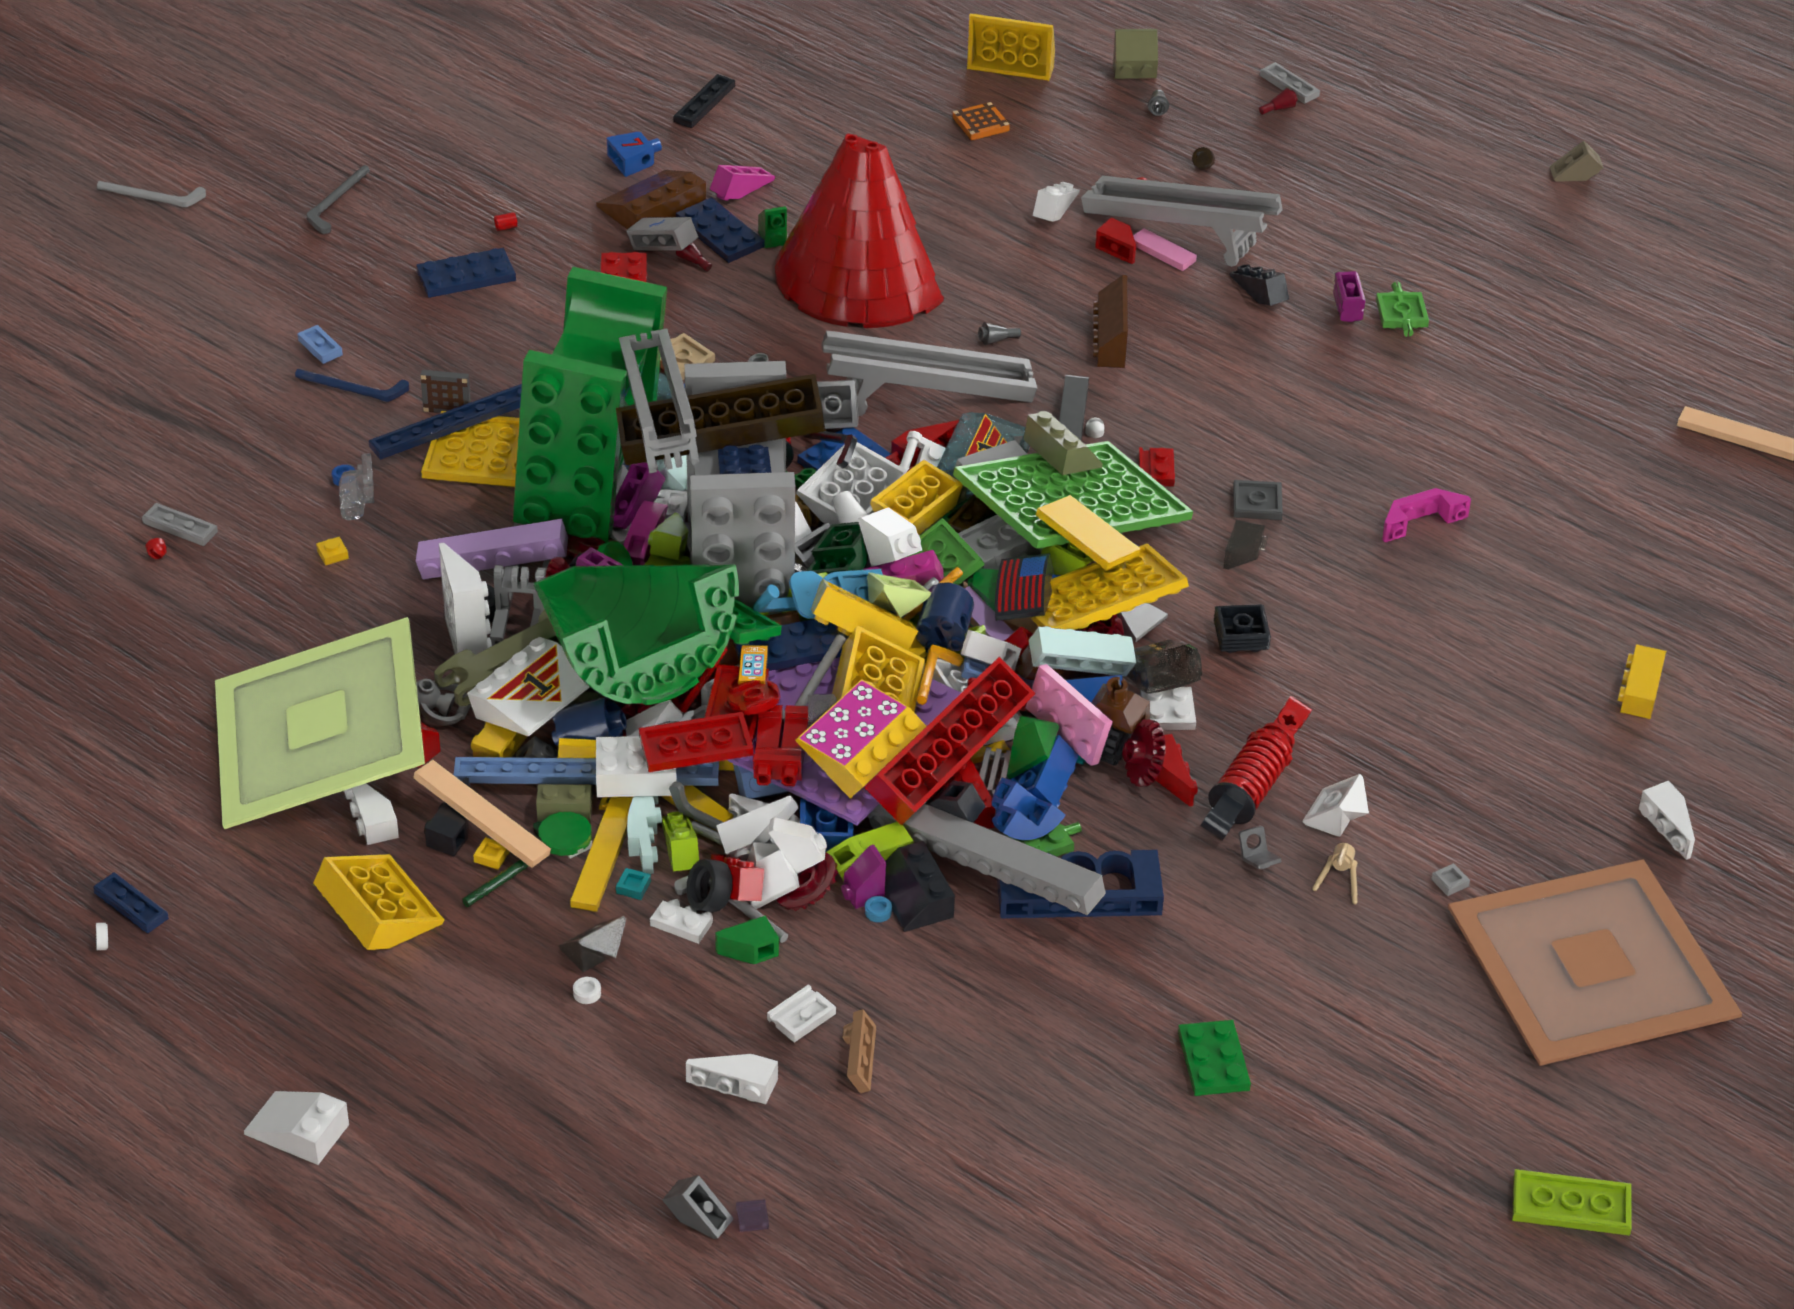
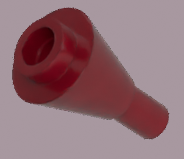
M1285 88L1269 103L1259 107V111L1264 115L1272 110L1296 107L1297 95L1293 90Z
M694 242L683 250H676V256L698 264L706 272L712 268V264L703 258Z

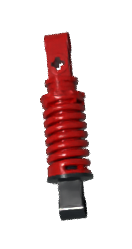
M1290 696L1274 722L1267 723L1263 728L1251 732L1246 744L1229 765L1219 782L1210 790L1208 800L1211 810L1200 825L1201 827L1223 841L1233 824H1245L1253 818L1259 804L1264 800V797L1284 771V768L1291 763L1293 759L1292 748L1295 744L1294 735L1302 727L1313 709Z

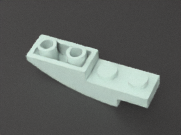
M633 796L627 820L629 857L640 856L642 872L654 874L653 863L658 862L657 847H651V843L655 842L654 834H657V823H662L660 807H655V804H658V796Z

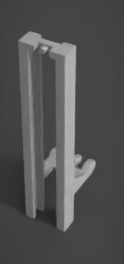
M1101 176L1095 183L1096 185L1091 187L1092 190H1088L1081 197L1084 213L1212 227L1226 247L1227 252L1224 254V259L1227 265L1231 267L1236 266L1239 258H1243L1250 250L1249 248L1256 244V232L1262 233L1267 228V223L1262 221L1264 214L1278 216L1282 211L1280 194Z
M668 329L651 331V339H647L646 333H641V341H636L635 335L619 338L622 357L640 423L649 473L657 472L658 465L654 456L664 455V464L667 470L673 469L670 453L674 454L676 468L682 467L683 462L679 451L689 450L688 456L692 465L700 463L695 439L697 435L694 419ZM658 346L678 416L681 435L657 439L634 353L635 350Z
M826 330L821 343L822 352L831 353L830 364L827 363L826 366L827 374L847 377L846 380H855L858 416H863L868 408L865 401L866 398L885 382L1031 403L1037 391L1035 378H1032L1033 372H1031L1030 361L1025 358Z
M514 523V526L523 525L519 523ZM551 559L544 560L543 567L537 569L535 573L536 581L545 578ZM520 564L505 566V569L501 565H495L496 611L490 634L492 646L504 640L514 592L533 594L534 611L531 626L539 623V616L545 610L534 588V583L528 582V567H522L521 582H519Z

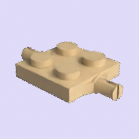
M685 333L670 339L682 380L685 379L684 364L715 362V353ZM660 359V367L664 369L662 360Z

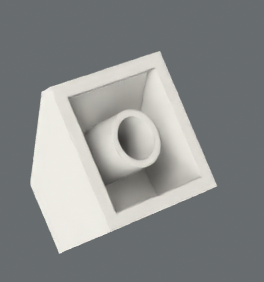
M885 508L858 518L872 567L897 561L922 550L920 536L917 533L916 527L892 509Z

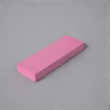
M1145 228L1133 235L1136 248L1181 271H1184L1196 262V254Z

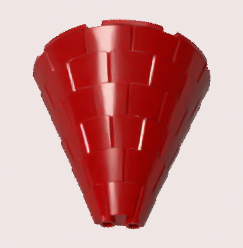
M846 134L832 162L823 174L820 183L777 255L775 277L781 293L788 301H795L801 312L820 321L847 327L848 322L862 323L863 328L889 327L910 322L914 319L915 314L922 311L927 314L944 301V296L941 294L934 278L935 272L915 227L916 221L906 200L907 197L885 145L858 137L855 134Z

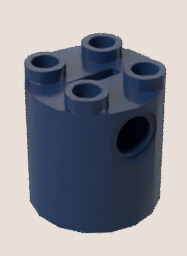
M953 583L933 585L928 590L931 592L930 597L923 602L916 626L918 630L917 640L925 647L927 653L932 645H937L954 652L960 651L963 648L974 609L973 597L960 585Z
M607 697L567 706L553 716L556 730L552 731V738L554 744L558 746L559 738L596 740V737H623V730L627 728L626 716L623 710Z

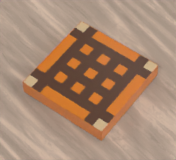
M992 102L953 111V119L971 141L1010 131V124Z

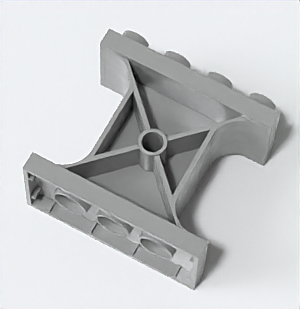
M785 361L684 364L685 391L687 396L786 379ZM786 438L737 446L738 448H748L751 445L758 444L768 447L772 473L719 474L718 450L698 453L700 463L694 465L689 461V456L686 455L688 522H691L692 565L735 564L738 573L739 596L735 597L734 600H738L752 609L754 603L770 584L778 588L780 593L778 598H786L790 589L789 579L795 573L794 472H786ZM781 611V612H768V613H769V615H772V614L782 613V611Z

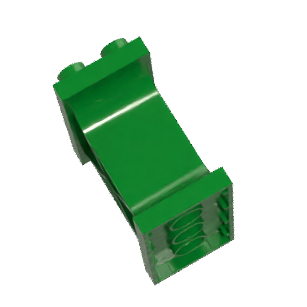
M572 267L567 276L564 330L552 354L529 350L523 360L513 511L514 523L526 525L562 519L567 534L580 538L597 537L605 542L609 541L613 533L617 478L624 463L616 408L635 405L619 338L635 335L636 341H641L640 334L646 333L647 339H651V331L663 329L667 295L666 286ZM658 346L635 350L634 353L647 402L657 401L661 359Z

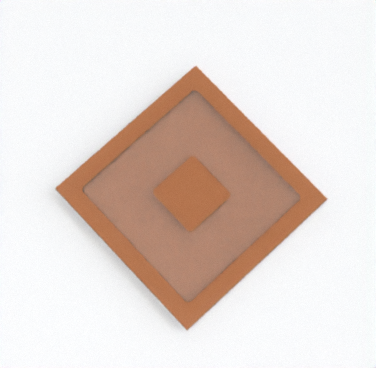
M1644 859L1448 904V909L1539 1066L1742 1017L1739 1007Z

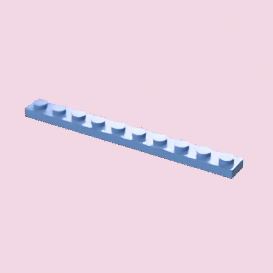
M455 757L454 776L460 781L467 777L469 778V783L596 785V758ZM719 761L676 768V782L693 786H718Z

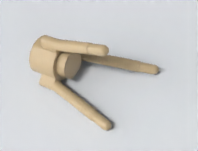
M1339 843L1335 846L1333 855L1328 857L1327 863L1313 885L1312 890L1317 891L1332 866L1340 871H1345L1349 868L1352 903L1357 904V861L1354 860L1355 849L1350 844Z

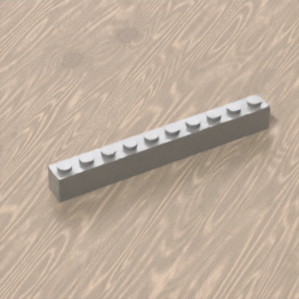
M925 803L903 824L914 843L924 841L928 850L935 852L937 855L957 861L963 866L974 868L984 875H991L1006 884L1020 887L1028 893L1042 896L1050 902L1059 903L1072 911L1088 915L1106 894L1102 875ZM881 804L868 814L869 822L874 829L897 822Z

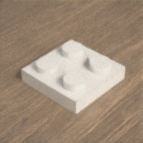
M1191 687L1140 688V696L1150 701V720L1157 721L1163 730L1196 729Z

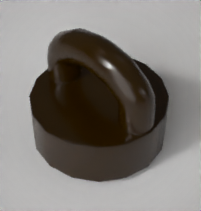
M1198 148L1192 155V162L1199 169H1208L1215 163L1214 154L1208 148Z

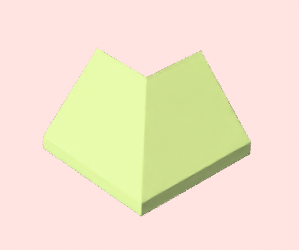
M868 572L869 602L887 611L894 612L900 618L926 601L931 595L930 591L915 580Z

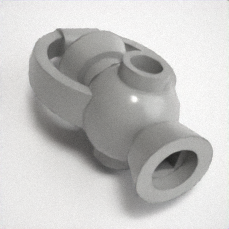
M423 679L416 682L419 711L426 720L436 725L447 726L465 719L471 705L459 706L455 716L447 717L455 701V695L453 693L440 694V690L454 692L458 684L439 687L435 680ZM437 707L439 709V713H441L445 717L436 715L430 710Z

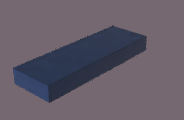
M115 872L93 886L94 893L147 934L169 919L167 911Z

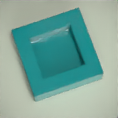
M625 868L616 885V894L642 900L651 883V874Z

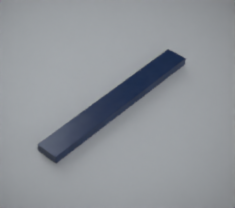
M522 384L370 439L369 447L381 460L516 410L521 405Z

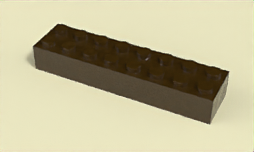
M816 374L687 396L697 435L695 439L698 453L723 449L726 446L737 447L826 431ZM673 398L648 402L657 439L681 435ZM635 405L616 408L625 466L647 462ZM689 450L679 451L681 456L689 454ZM664 455L654 456L655 460L664 459Z

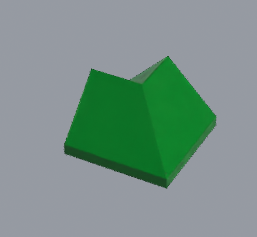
M1020 716L1014 733L1007 772L1009 779L1018 776L1049 758L1059 729V725L1056 722Z

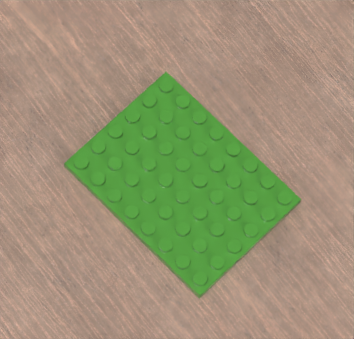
M1109 441L1086 445L1103 463L1102 468L1062 475L1040 454L1034 453L957 466L953 472V476L962 485L966 486L977 498L982 500L1004 522L1008 523L1036 549L1070 543L1036 516L1039 507L1069 495L1121 534L1150 527H1160L1161 525L1180 523L1191 520L1193 511Z

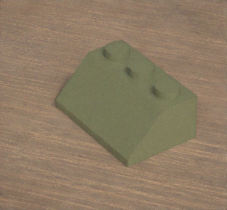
M1040 411L1039 413L1028 415L1023 440L1060 474L1066 475L1102 468L1103 463L1077 436L1052 416L1051 413Z

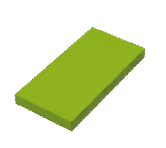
M1515 1169L1513 1175L1512 1221L1630 1236L1632 1229L1631 1183Z

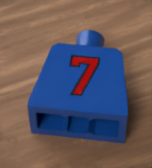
M641 132L607 137V156L625 177L654 164V153L662 150L661 142L658 138L648 141Z

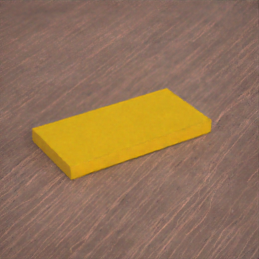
M1071 495L1037 509L1036 516L1106 570L1133 559L1140 554L1141 549Z

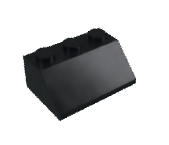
M924 841L898 847L885 861V898L891 902L892 912L902 930L907 932L954 918L955 894Z

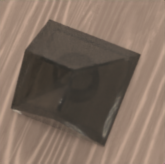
M624 916L603 921L560 944L559 948L582 972H585L605 960L616 958L626 919Z

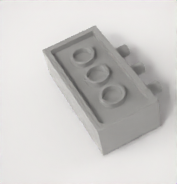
M995 515L958 533L983 560L985 565L981 568L999 570L1001 559L1039 555L1042 553V549L1033 547L1015 529L1004 522L999 515Z

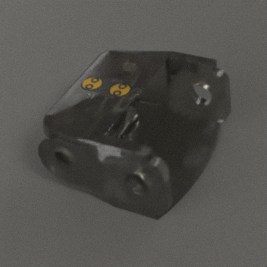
M1164 640L1134 648L1136 664L1127 676L1140 690L1147 694L1179 688L1201 680V656L1198 653V648L1190 644L1175 640Z

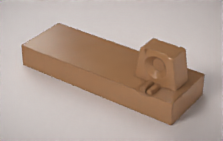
M864 1009L853 1012V1022L844 1025L842 1036L844 1041L850 1044L847 1077L860 1094L871 1089L876 1025Z

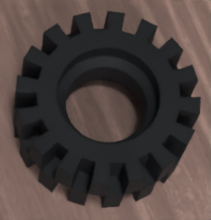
M1111 727L1100 760L1113 766L1119 764V760L1121 761L1123 758V746L1128 738L1131 737V734Z

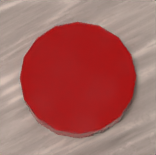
M760 680L744 682L732 690V695H728L729 707L733 712H743L744 715L765 712L779 703L781 698L777 684L771 681H766L767 684H761Z

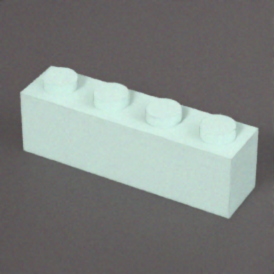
M1044 626L1038 627L1029 639L1032 664L1035 667L1047 664L1053 669L1127 676L1136 664L1132 637L1119 634L1109 635L1097 632H1082L1073 629H1055Z

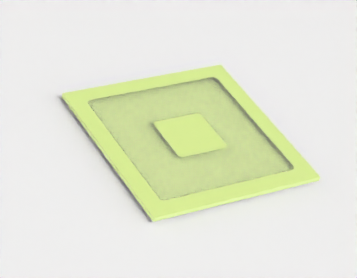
M408 617L215 680L222 825L224 829L425 764Z

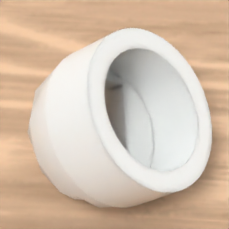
M1096 417L1089 419L1085 429L1086 435L1091 438L1102 437L1105 428L1103 421Z

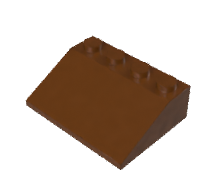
M663 170L596 202V206L628 230L642 218H676L677 212L706 200V181L693 172Z

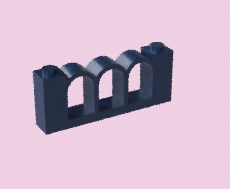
M1131 850V854L1123 851H1109L1100 855L1098 859L1089 853L1080 851L1069 852L1062 856L1061 859L1102 875V877L1110 873H1119L1130 880L1131 890H1105L1106 894L1088 915L1072 911L1066 906L1050 902L1042 896L1028 893L1020 887L1006 884L997 878L1000 919L1162 915L1164 893L1158 850Z

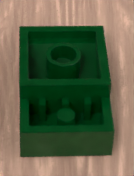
M859 522L831 524L811 551L814 561L807 571H813L817 574L824 572L830 574L833 572L863 570L868 559V552Z

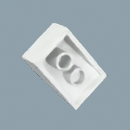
M275 1091L244 1130V1135L319 1165L349 1126L347 1104L321 1092Z

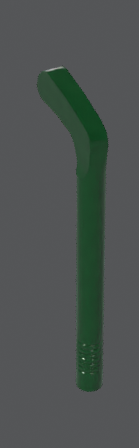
M542 821L533 824V831L538 837L539 826ZM520 859L462 899L464 905L470 907L529 866Z

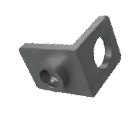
M534 736L517 751L516 758H522L526 751L527 753L524 758H557L558 750Z
M1259 825L1238 833L1243 861L1257 869L1268 868L1281 862L1279 856L1267 850L1263 826ZM1252 834H1257L1259 837L1258 845L1255 848H1248L1247 838Z

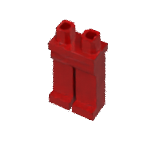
M775 705L765 712L758 713L757 742L755 754L753 755L754 779H756L758 785L768 786L772 779L781 780V784L784 786L794 787L797 780L802 781L805 751L795 740L811 726L810 706L786 705L785 723H783V705Z

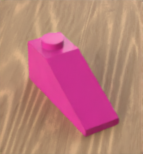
M718 165L710 190L717 193L716 196L725 201L740 199L774 181L775 176L761 167Z

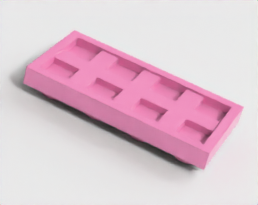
M1047 664L1040 665L1032 686V690L1036 694L1027 702L1026 709L1040 720L1056 722L1059 725L1057 735H1060L1090 766L1099 764L1113 721Z

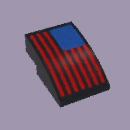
M1050 553L1001 559L995 595L996 621L1044 616L1046 614L1052 594L1050 582L1054 572Z

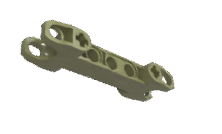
M543 610L540 614L539 623L476 655L471 650L466 649L451 656L435 670V683L439 687L459 684L454 690L455 703L459 706L470 705L468 695L462 698L464 693L468 690L471 691L479 682L490 676L495 669L509 661L514 654L527 647L532 640L541 637L561 645L546 611ZM453 670L449 675L442 678L445 672Z

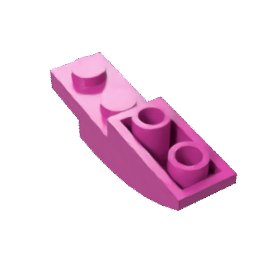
M644 500L638 509L623 544L630 554L633 566L645 565L651 555V545H648L650 532L664 522L668 505Z

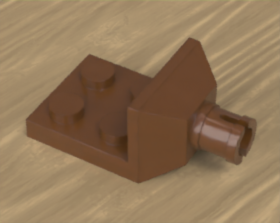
M1112 677L1107 681V684L1101 686L1091 703L1113 721L1111 727L1132 735L1138 723H1141L1142 720L1150 719V701L1128 691V684L1125 679H1122L1120 685V677Z

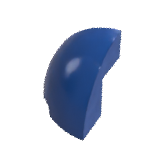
M1003 777L998 783L992 799V806L996 809V816L992 818L994 826L1005 835L1018 840H1032L1048 834L1058 826L1066 815L1053 804L1037 799L1017 782Z

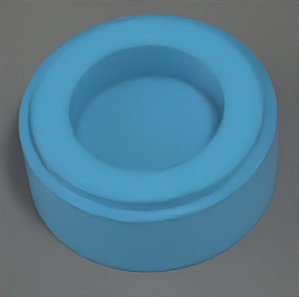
M874 896L866 901L865 916L870 921L884 922L891 917L892 904L887 898Z

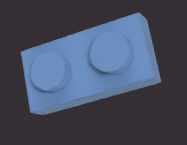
M318 325L297 333L298 341L322 364L343 355L342 347Z

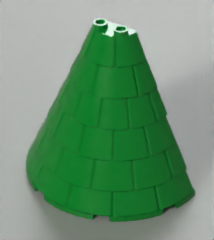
M735 564L573 566L534 582V588L553 625L563 651L575 672L594 691L611 700L625 704L642 703L652 705L676 698L694 687L699 682L698 677L707 668H713L721 657L732 634L737 616L733 613L734 599L739 596V581Z

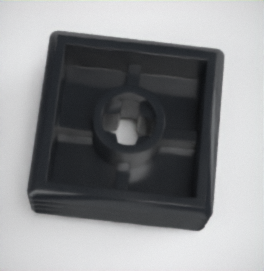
M1264 605L1215 607L1214 624L1220 651L1234 653L1236 651L1250 650L1252 652H1259L1270 649L1271 634Z

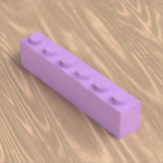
M562 519L420 541L418 542L416 564L422 579L441 577L439 543H445L477 571L492 569L495 565L505 567L549 560L554 557H566L568 535Z

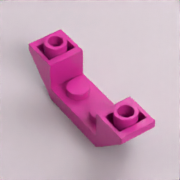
M1434 488L1394 500L1385 520L1382 540L1388 542L1405 537L1408 521L1438 512L1447 524L1468 518L1471 498L1466 495Z

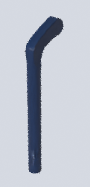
M297 369L295 372L296 378L365 395L385 402L392 401L409 391V382L406 380H400L388 390H379L302 369Z

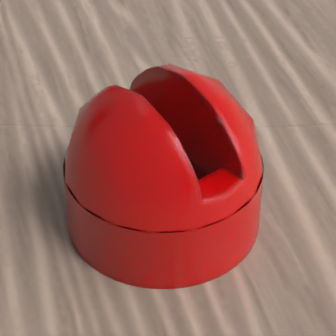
M162 538L151 539L145 545L148 555L153 559L159 560L167 553V547Z

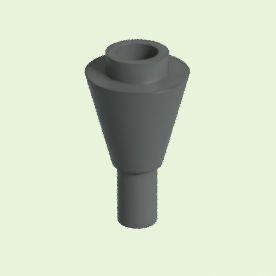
M986 322L978 330L979 340L984 345L1006 338L1021 336L1020 328H1006Z

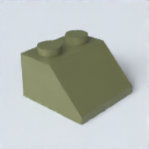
M1115 29L1113 52L1115 79L1157 78V29Z
M538 784L536 801L537 822H541L549 815L558 812H574L587 818L591 824L594 786Z

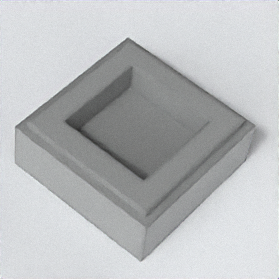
M1454 863L1433 872L1431 878L1447 896L1469 887L1470 879Z

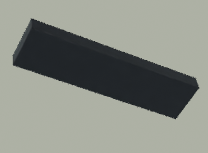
M717 74L673 116V122L693 128L735 87V80Z

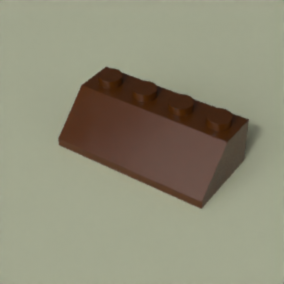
M1127 275L1120 276L1099 291L1098 301H1093V357H1097V367L1125 368L1128 337Z

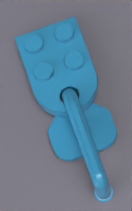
M882 570L833 572L824 578L813 571L796 572L789 579L793 597L778 598L780 594L778 588L770 584L754 603L753 610L759 613L797 610L803 617L812 619L816 615L812 613L811 607L822 579L869 601L868 572L883 575Z

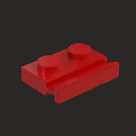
M1139 447V467L1162 486L1174 487V449L1150 448V450H1143L1142 447Z

